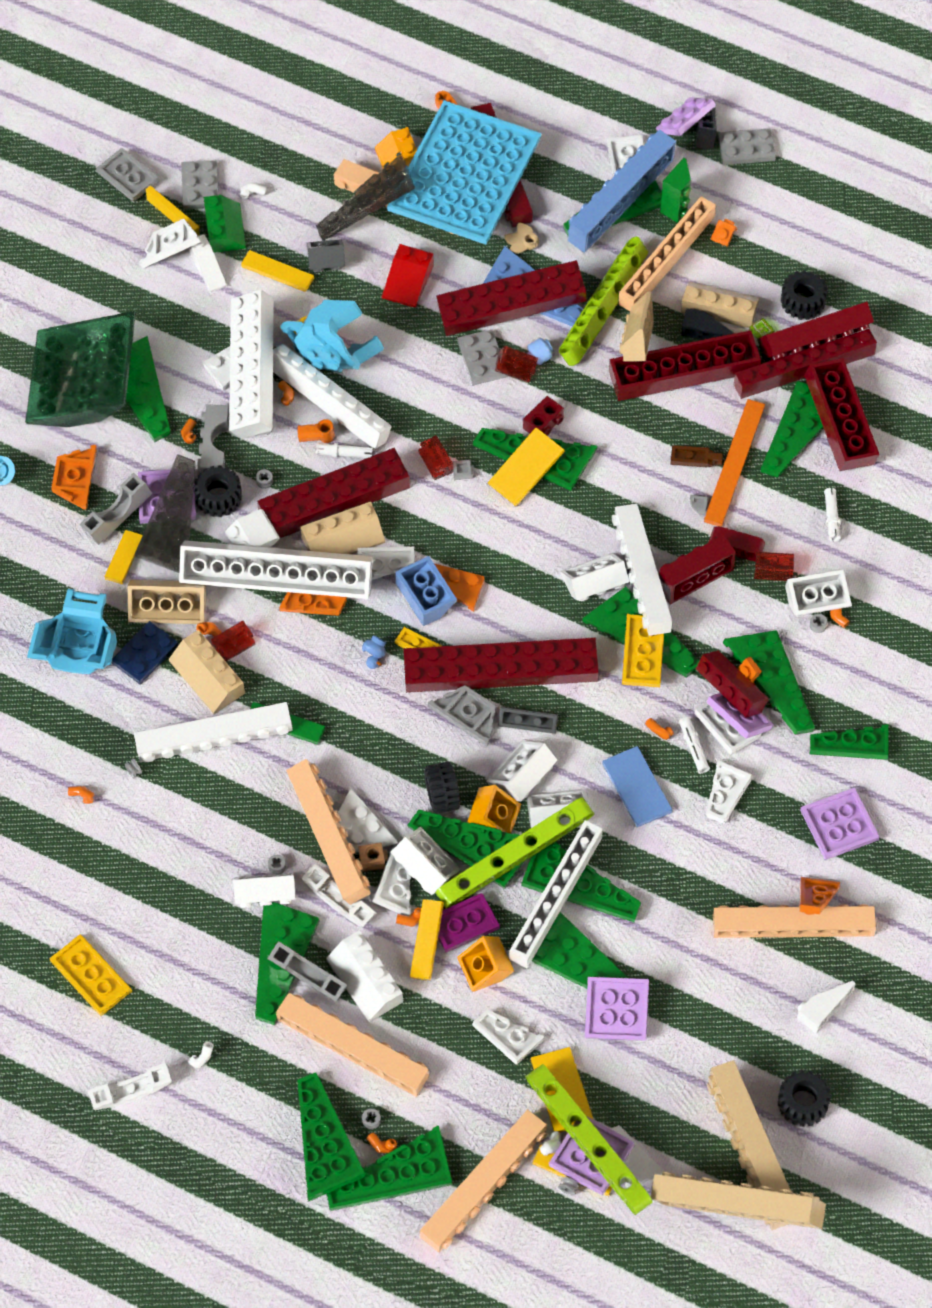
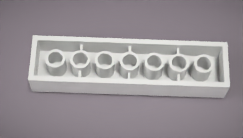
M262 290L231 299L229 431L241 439L273 430V298Z

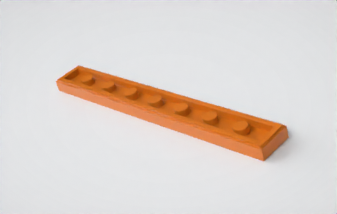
M747 399L706 512L705 523L720 527L723 525L765 408L764 403Z

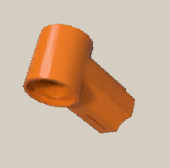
M328 419L321 420L318 424L299 425L297 427L299 442L320 440L323 443H330L335 438L333 423Z

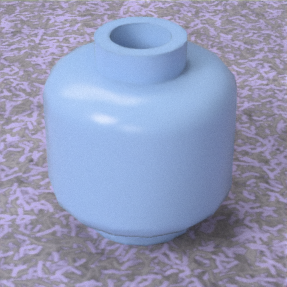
M538 338L527 346L529 352L526 355L531 363L535 361L537 365H541L553 357L552 352L554 350L547 339Z

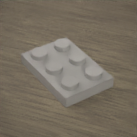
M771 128L718 133L723 165L775 161L776 156Z
M123 148L119 149L96 168L99 175L132 202L146 192V188L149 186L153 187L159 182L158 176Z
M217 161L181 162L183 210L205 208L203 197L218 195Z
M492 329L457 338L472 386L508 377Z

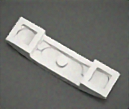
M316 864L302 877V880L323 901L356 925L363 928L376 914L374 910L361 900L352 905L347 903L342 898L337 884L330 879V875Z
M163 1063L146 1069L147 1073L111 1086L104 1084L88 1090L93 1109L99 1110L122 1105L150 1095L172 1083L167 1064Z

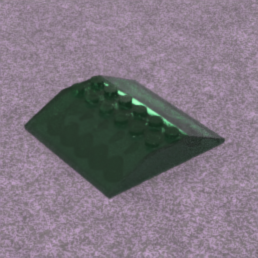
M135 311L37 330L26 424L69 428L101 422L125 406L136 317Z

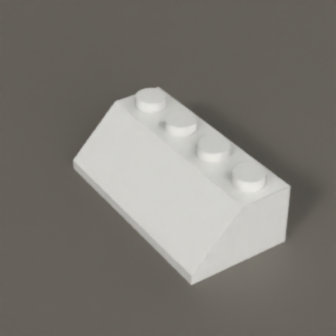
M360 930L342 940L326 958L338 978L347 984L346 990L368 1022L373 1021L403 1003L402 991Z

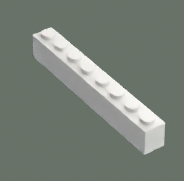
M284 344L273 349V372L374 449L387 442L391 429L390 424Z
M631 504L615 507V515H612L613 526H617V540H621L622 543L620 544L622 555L626 557L625 567L630 570L629 581L630 584H634L633 594L634 598L639 601L637 606L639 614L643 615V628H647L649 636L670 633L672 619L638 505Z
M287 702L137 732L134 733L140 762H151L158 758H171L177 754H190L197 750L229 746L231 743H244L256 738L264 739L270 735H284L293 730Z
M586 820L584 821L509 950V960L528 968L600 843L602 828Z

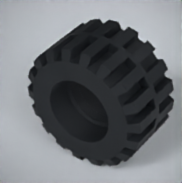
M802 270V272L796 271L794 275L791 273L784 280L781 292V306L787 314H791V317H798L799 320H802V318L809 320L810 317L815 318L817 314L820 315L822 313V309L824 310L828 291L825 280L820 279L821 276L819 274L814 275V272L810 271L808 273L806 270ZM797 293H807L811 297L803 298L798 296Z
M218 465V468H214V466H210L209 470L205 468L203 474L199 473L197 475L198 479L194 481L195 499L199 509H203V513H210V516L213 517L214 515L222 517V514L227 516L230 514V511L234 512L236 510V506L239 507L240 500H242L240 478L238 475L236 476L235 471H230V468H222L221 465ZM214 488H224L227 490L220 495L209 493Z
M446 761L425 766V783L434 813L439 814L459 809L460 794L452 764Z
M800 1070L799 1074L794 1071L791 1073V1077L786 1076L784 1082H782L778 1095V1107H780L781 1115L785 1114L784 1118L787 1121L789 1119L792 1120L791 1124L796 1125L797 1122L800 1123V1127H804L807 1123L808 1126H813L814 1121L819 1123L821 1118L826 1116L831 1094L830 1087L826 1086L827 1081L825 1078L821 1080L820 1074L813 1075L811 1070L808 1073ZM798 1091H807L814 1096L816 1102L809 1106H803L798 1104L792 1095Z

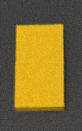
M535 428L489 480L488 485L517 507L565 451L538 428Z
M627 614L622 685L660 688L664 633L649 636L647 628L644 629L642 625L643 615Z
M81 934L49 958L50 962L100 1016L132 992L129 985Z
M570 1047L531 1057L533 1069L535 1070L544 1064L583 1113L593 1119ZM553 1090L547 1092L548 1095H554L556 1093V1091ZM546 1106L553 1131L565 1132L564 1127Z

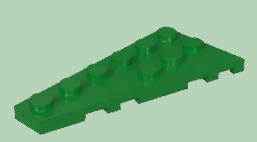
M148 336L101 359L100 364L153 441L157 442L170 435V427Z
M800 381L796 382L760 472L778 478L792 463L793 459L801 454L806 445L810 444L824 429L808 384Z
M481 428L473 441V446L507 461L527 437L520 433L514 435L507 434L501 430ZM550 438L562 447L565 452L542 478L572 491L597 451V445L584 446L578 442L572 444Z
M419 809L407 825L413 831L421 827L442 850L469 867L520 836L519 834H510L499 829L475 823L470 824L459 819H451ZM529 839L526 844L533 846L537 841ZM496 860L493 865L501 867L504 862ZM524 862L493 882L506 889Z
M559 912L532 959V962L586 989L588 977L628 978L561 912Z
M439 1125L432 1128L426 1134L416 1137L412 1142L402 1145L377 1159L375 1163L368 1167H363L366 1177L326 1195L329 1210L334 1211L451 1186L452 1180Z

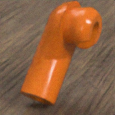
M282 380L278 387L283 391L281 402L287 406L290 402H293L295 392Z
M188 419L181 430L182 438L187 444H192L196 440V435L192 432L196 425L193 419Z
M842 608L830 610L831 619L845 628L850 621L842 615Z
M202 622L196 626V630H199L203 635H212L217 641H221L225 636L213 622Z
M647 719L645 725L662 739L668 740L673 736L674 732L670 727L664 729L654 719Z
M68 787V796L83 797L84 804L93 803L94 793L87 787Z
M415 908L414 912L409 916L398 914L396 924L410 927L416 926L420 920L421 908Z
M374 1132L366 1138L378 1153H390L397 1146V1142L394 1139L390 1138L387 1141H381Z

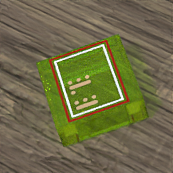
M764 318L749 326V330L752 331L756 339L775 332L773 327Z

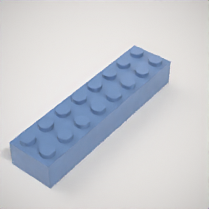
M660 129L655 134H651L647 143L644 146L641 145L637 149L636 154L627 159L622 169H617L614 177L611 180H607L599 192L596 191L591 201L585 203L577 215L571 217L569 220L568 242L585 253L673 162L676 141Z

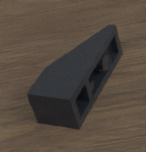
M715 107L696 122L695 147H699L702 150L713 149L717 131Z
M686 309L681 336L705 340L735 334L706 312L698 309Z

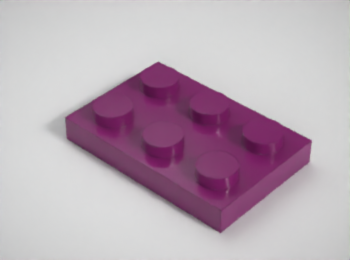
M483 893L442 911L438 939L445 953L500 929V925Z

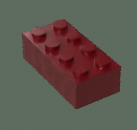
M724 535L712 538L707 544L697 546L692 552L679 556L674 562L666 563L659 569V579L665 599L670 605L733 571L736 551Z

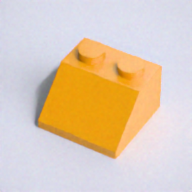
M408 127L390 132L375 146V151L385 175L389 176L406 171L417 148Z
M496 785L480 787L467 822L512 834L521 804Z
M483 936L457 957L472 992L499 983L514 972L499 937Z

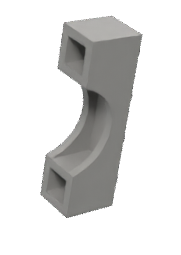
M206 404V412H202L204 427H201L200 437L203 438V443H199V454L202 455L201 459H198L197 469L201 470L202 474L205 468L209 470L210 466L218 468V465H221L222 468H225L224 452L216 449L212 443L219 434L228 431V405Z
M133 473L120 485L119 496L108 509L102 512H92L79 525L99 545L149 498L152 492L146 483Z
M279 941L267 958L335 1002L339 1000L347 987V984Z

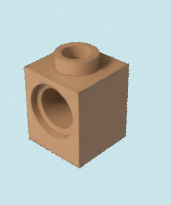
M382 843L358 846L360 863L363 867L362 872L385 868V861H388L387 849L382 848ZM372 855L378 856L376 859H370L369 857Z

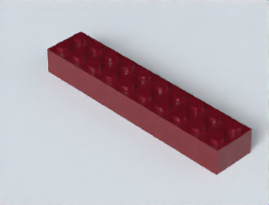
M596 637L403 648L406 693L457 690L465 685L470 689L598 682Z

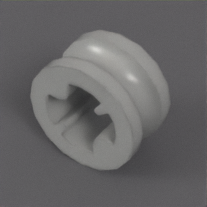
M260 470L256 474L257 485L261 488H269L273 484L272 473L269 470ZM262 477H263V478H267V477H268V480L266 481V480L264 479V480L261 481V478H262Z
M814 614L810 619V629L815 633L825 631L827 618L822 614ZM816 621H819L821 626H818Z
M131 759L130 763H125V767L132 778H135L136 774H142V770L135 759Z
M273 855L268 860V868L272 874H281L286 869L285 859L281 855ZM276 861L277 863L280 862L281 867L277 868L276 866L274 868L273 863Z
M367 1109L364 1111L362 1122L365 1128L373 1130L380 1125V1113L377 1110ZM369 1115H372V1117L376 1116L374 1123H371V1121L367 1122Z
M562 1177V1184H559L558 1188L566 1194L575 1195V1188L579 1187V1183L574 1179Z

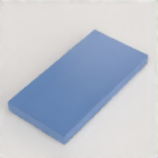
M638 746L602 761L608 776L636 827L672 813L671 806Z

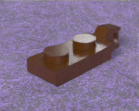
M673 445L670 465L694 467L722 466L723 453H713L712 450L705 447Z

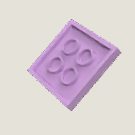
M194 468L138 472V477L146 483L152 492V495L139 506L140 524L196 520Z
M855 787L802 806L800 809L824 860L879 840V835Z
M588 977L585 1038L646 1041L649 979Z
M587 1117L624 1162L635 1146L634 1142ZM575 1121L573 1125L578 1126L581 1122ZM568 1133L550 1160L549 1166L603 1196L609 1187L608 1182ZM598 1152L596 1155L599 1157H603L606 1155V1153Z

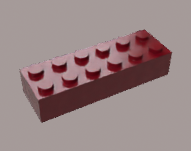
M864 302L765 335L757 340L763 358H770V361L786 356L785 352L787 355L802 351V347L805 350L817 346L819 341L820 344L835 340L836 337L838 339L853 332L856 333L870 328L869 324L873 323L874 320L868 302Z
M844 358L810 364L804 376L839 471L874 465L880 454Z

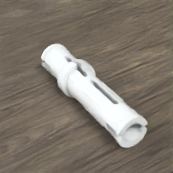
M317 442V448H324V450L317 449V455H333L336 458L337 456L368 458L373 455L365 454V452L372 453L373 447L338 445V443L324 444Z
M827 488L824 490L827 513L825 523L828 527L829 541H833L832 537H834V542L841 539L839 530L841 521L838 518L836 489L832 488L831 493V488Z
M690 717L682 718L679 724L684 733V741L688 743L698 773H705L710 770V767L699 743L698 732L694 730Z

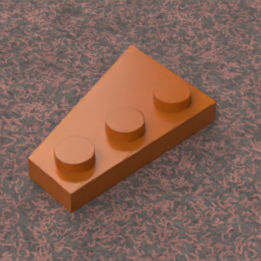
M801 877L800 912H804L807 915H820L839 890L840 882Z

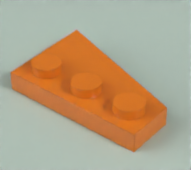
M434 563L457 598V602L468 606V609L474 612L484 583V576Z
M287 592L279 607V611L339 616L347 602V597Z

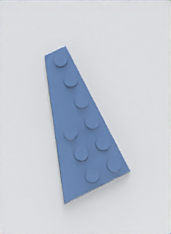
M504 246L483 283L535 270ZM578 304L539 314L573 327L583 308Z

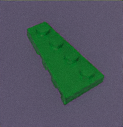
M888 724L882 725L880 728L864 727V730L857 731L847 729L842 733L832 731L810 734L809 755L888 760Z

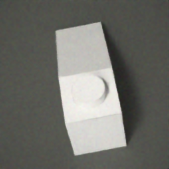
M205 234L198 236L201 242L189 247V253L209 292L212 293L227 287V284Z
M853 981L812 996L807 1002L803 1001L797 1009L799 1011L797 1019L817 1033L852 994L856 983Z

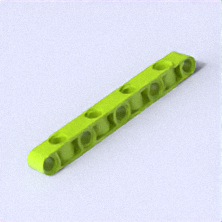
M633 237L625 244L560 346L559 353L568 366H574L581 361L619 302V292L639 270L648 255V249L639 237Z
M584 797L578 798L439 887L435 892L436 895L444 903L446 909L460 903L583 824L585 820L587 821L593 817L595 813ZM567 817L570 819V822L568 824H561L560 820ZM529 839L537 841L533 846L526 844ZM496 860L504 862L501 867H495L493 863ZM464 881L470 883V886L466 889L460 888V884Z
M542 1064L527 1074L526 1079L533 1090L630 1211L637 1215L651 1205L653 1201L648 1192L548 1068ZM550 1090L556 1091L554 1095L547 1094ZM574 1121L581 1122L578 1126H574L571 1123ZM598 1152L606 1153L603 1157H599L596 1154ZM624 1183L631 1184L629 1188H623L621 1185Z

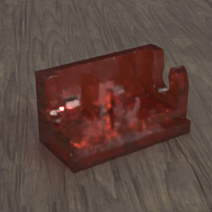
M504 346L498 353L495 371L528 383L531 379V374L534 375L538 357Z
M437 435L420 443L422 448L418 449V453L434 481L453 473V463Z
M756 552L754 579L778 581L792 579L794 554Z
M244 621L237 623L211 639V645L226 662L256 644L252 638L254 637Z

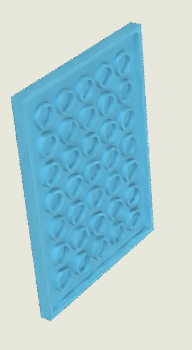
M444 100L387 206V211L487 245L541 139V133Z

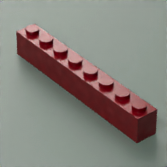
M491 102L471 107V110L497 118ZM519 180L505 207V217L507 222L510 221L512 228L517 227L518 223H533V211L521 180Z
M869 328L736 372L734 387L740 399L805 378L804 375L810 364L844 358L846 364L873 356L875 355L877 342Z

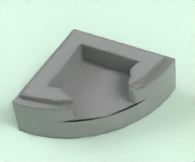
M690 494V504L693 510L705 516L709 497Z

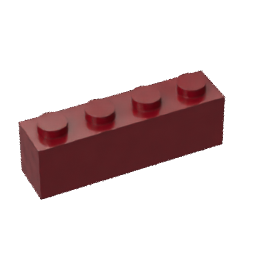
M719 650L702 655L696 670L742 715L747 718L762 713L769 698Z

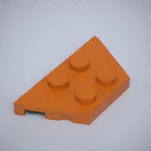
M91 445L90 449L81 452L79 449L70 454L57 456L52 492L84 510H87L97 452L96 445Z

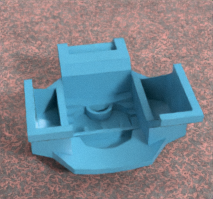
M323 300L322 304L310 311L304 323L285 321L281 324V330L288 335L294 344L295 351L301 353L316 369L332 372H342L343 369L358 370L363 362L384 349L377 336H374L364 344H352L347 349L342 338L337 335L340 328L362 315L355 301Z
M68 588L63 612L54 618L36 622L27 657L48 661L53 669L78 674H91L98 668L104 669L106 665H111L117 639L115 631L108 627L102 619L107 595L104 593L98 595L77 592L75 589ZM73 599L97 602V604L73 601Z

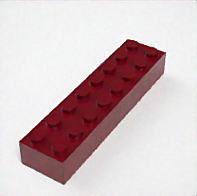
M577 260L436 295L446 337L587 301L586 290Z
M749 330L651 350L647 352L646 361H624L623 356L609 359V374L617 400L621 401L733 378L736 372L760 365L761 358L752 331Z
M394 447L257 500L258 510H264L281 539L301 531V526L368 502H376L409 489L410 476Z

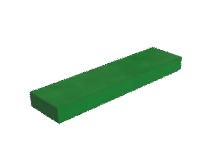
M253 702L250 709L264 707L265 705ZM289 714L293 731H289L287 735L318 745L325 731V726Z

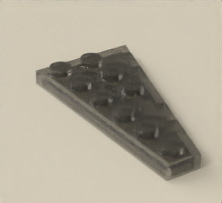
M400 151L396 154L397 158L391 163L387 162L383 165L384 169L379 174H373L353 192L355 195L351 199H345L341 203L342 207L336 212L332 211L316 225L319 236L323 241L415 189L406 161Z
M177 454L135 552V557L180 573L181 545L184 540L190 541L195 460Z

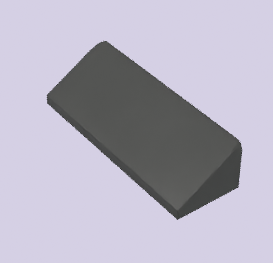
M501 706L498 726L556 734L559 714Z

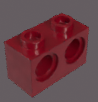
M546 396L523 418V429L531 434L535 428H538L548 436L552 428L563 421L564 407L549 396Z

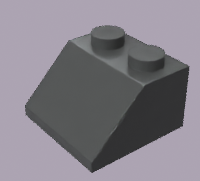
M342 239L306 242L309 269H313V272L324 271V268L340 270L345 266Z

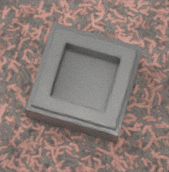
M471 460L452 461L454 480L473 479Z

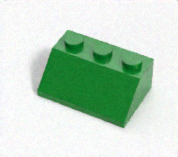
M684 157L663 180L660 213L677 223L689 211L688 205L690 202L691 178L687 159Z
M223 195L203 197L209 244L213 253L246 249L240 203Z

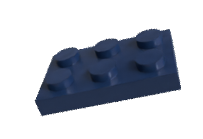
M149 621L112 658L111 662L141 685L179 645L175 639Z

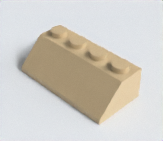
M689 282L682 299L681 313H685L687 308L698 309L706 312L717 321L752 328L760 298Z
M647 291L631 307L630 314L626 315L622 343H620V354H623L624 361H646L654 325L651 291Z
M371 502L301 526V536L307 551L353 555L358 553V548H372L385 543L378 516Z
M130 579L128 584V622L148 623L150 621L152 623L199 624L205 621L206 585L179 583V581Z
M199 630L183 639L169 658V662L213 714H216L245 694L243 681Z

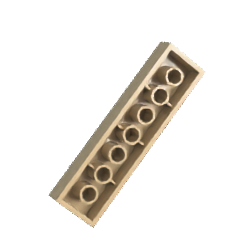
M734 1060L712 1067L710 1076H708L707 1089L709 1094L715 1097L717 1112L719 1114L722 1113L724 1129L731 1134V1145L740 1155L738 1160L741 1168L746 1169L748 1184L759 1189L761 1186L771 1187L779 1192L781 1189L790 1190ZM764 1221L766 1225H770L771 1230L788 1225Z
M662 1172V1175L654 1174L651 1199L664 1206L822 1229L826 1204L819 1201L820 1197L813 1196V1194L801 1192L799 1195L786 1189H781L779 1192L766 1186H761L759 1189L745 1183H741L739 1186L730 1181L721 1180V1183L714 1182L710 1178L701 1177V1180L694 1179L693 1176L682 1175V1177H679L669 1172Z

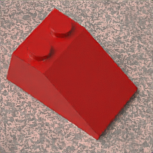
M399 244L391 264L382 299L416 308L434 267V253Z

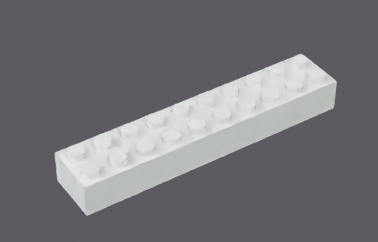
M184 540L180 550L179 583L368 599L371 594L373 556Z

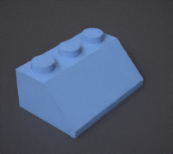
M429 556L396 571L395 583L423 626L440 619L457 601V598Z

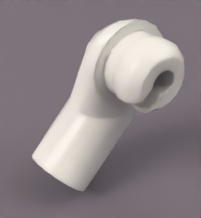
M250 182L242 186L240 196L247 199L254 192L264 195L266 187Z
M205 1042L200 1056L193 1055L189 1060V1065L194 1066L196 1069L201 1068L210 1059L214 1045L211 1042Z
M558 1131L551 1133V1140L544 1142V1145L540 1147L543 1155L547 1156L557 1151L561 1145V1133Z

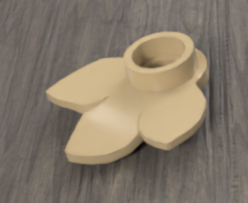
M518 223L517 232L504 235L506 242L511 245L510 250L514 253H522L527 249L532 250L539 245V238L533 233L532 228L523 223Z

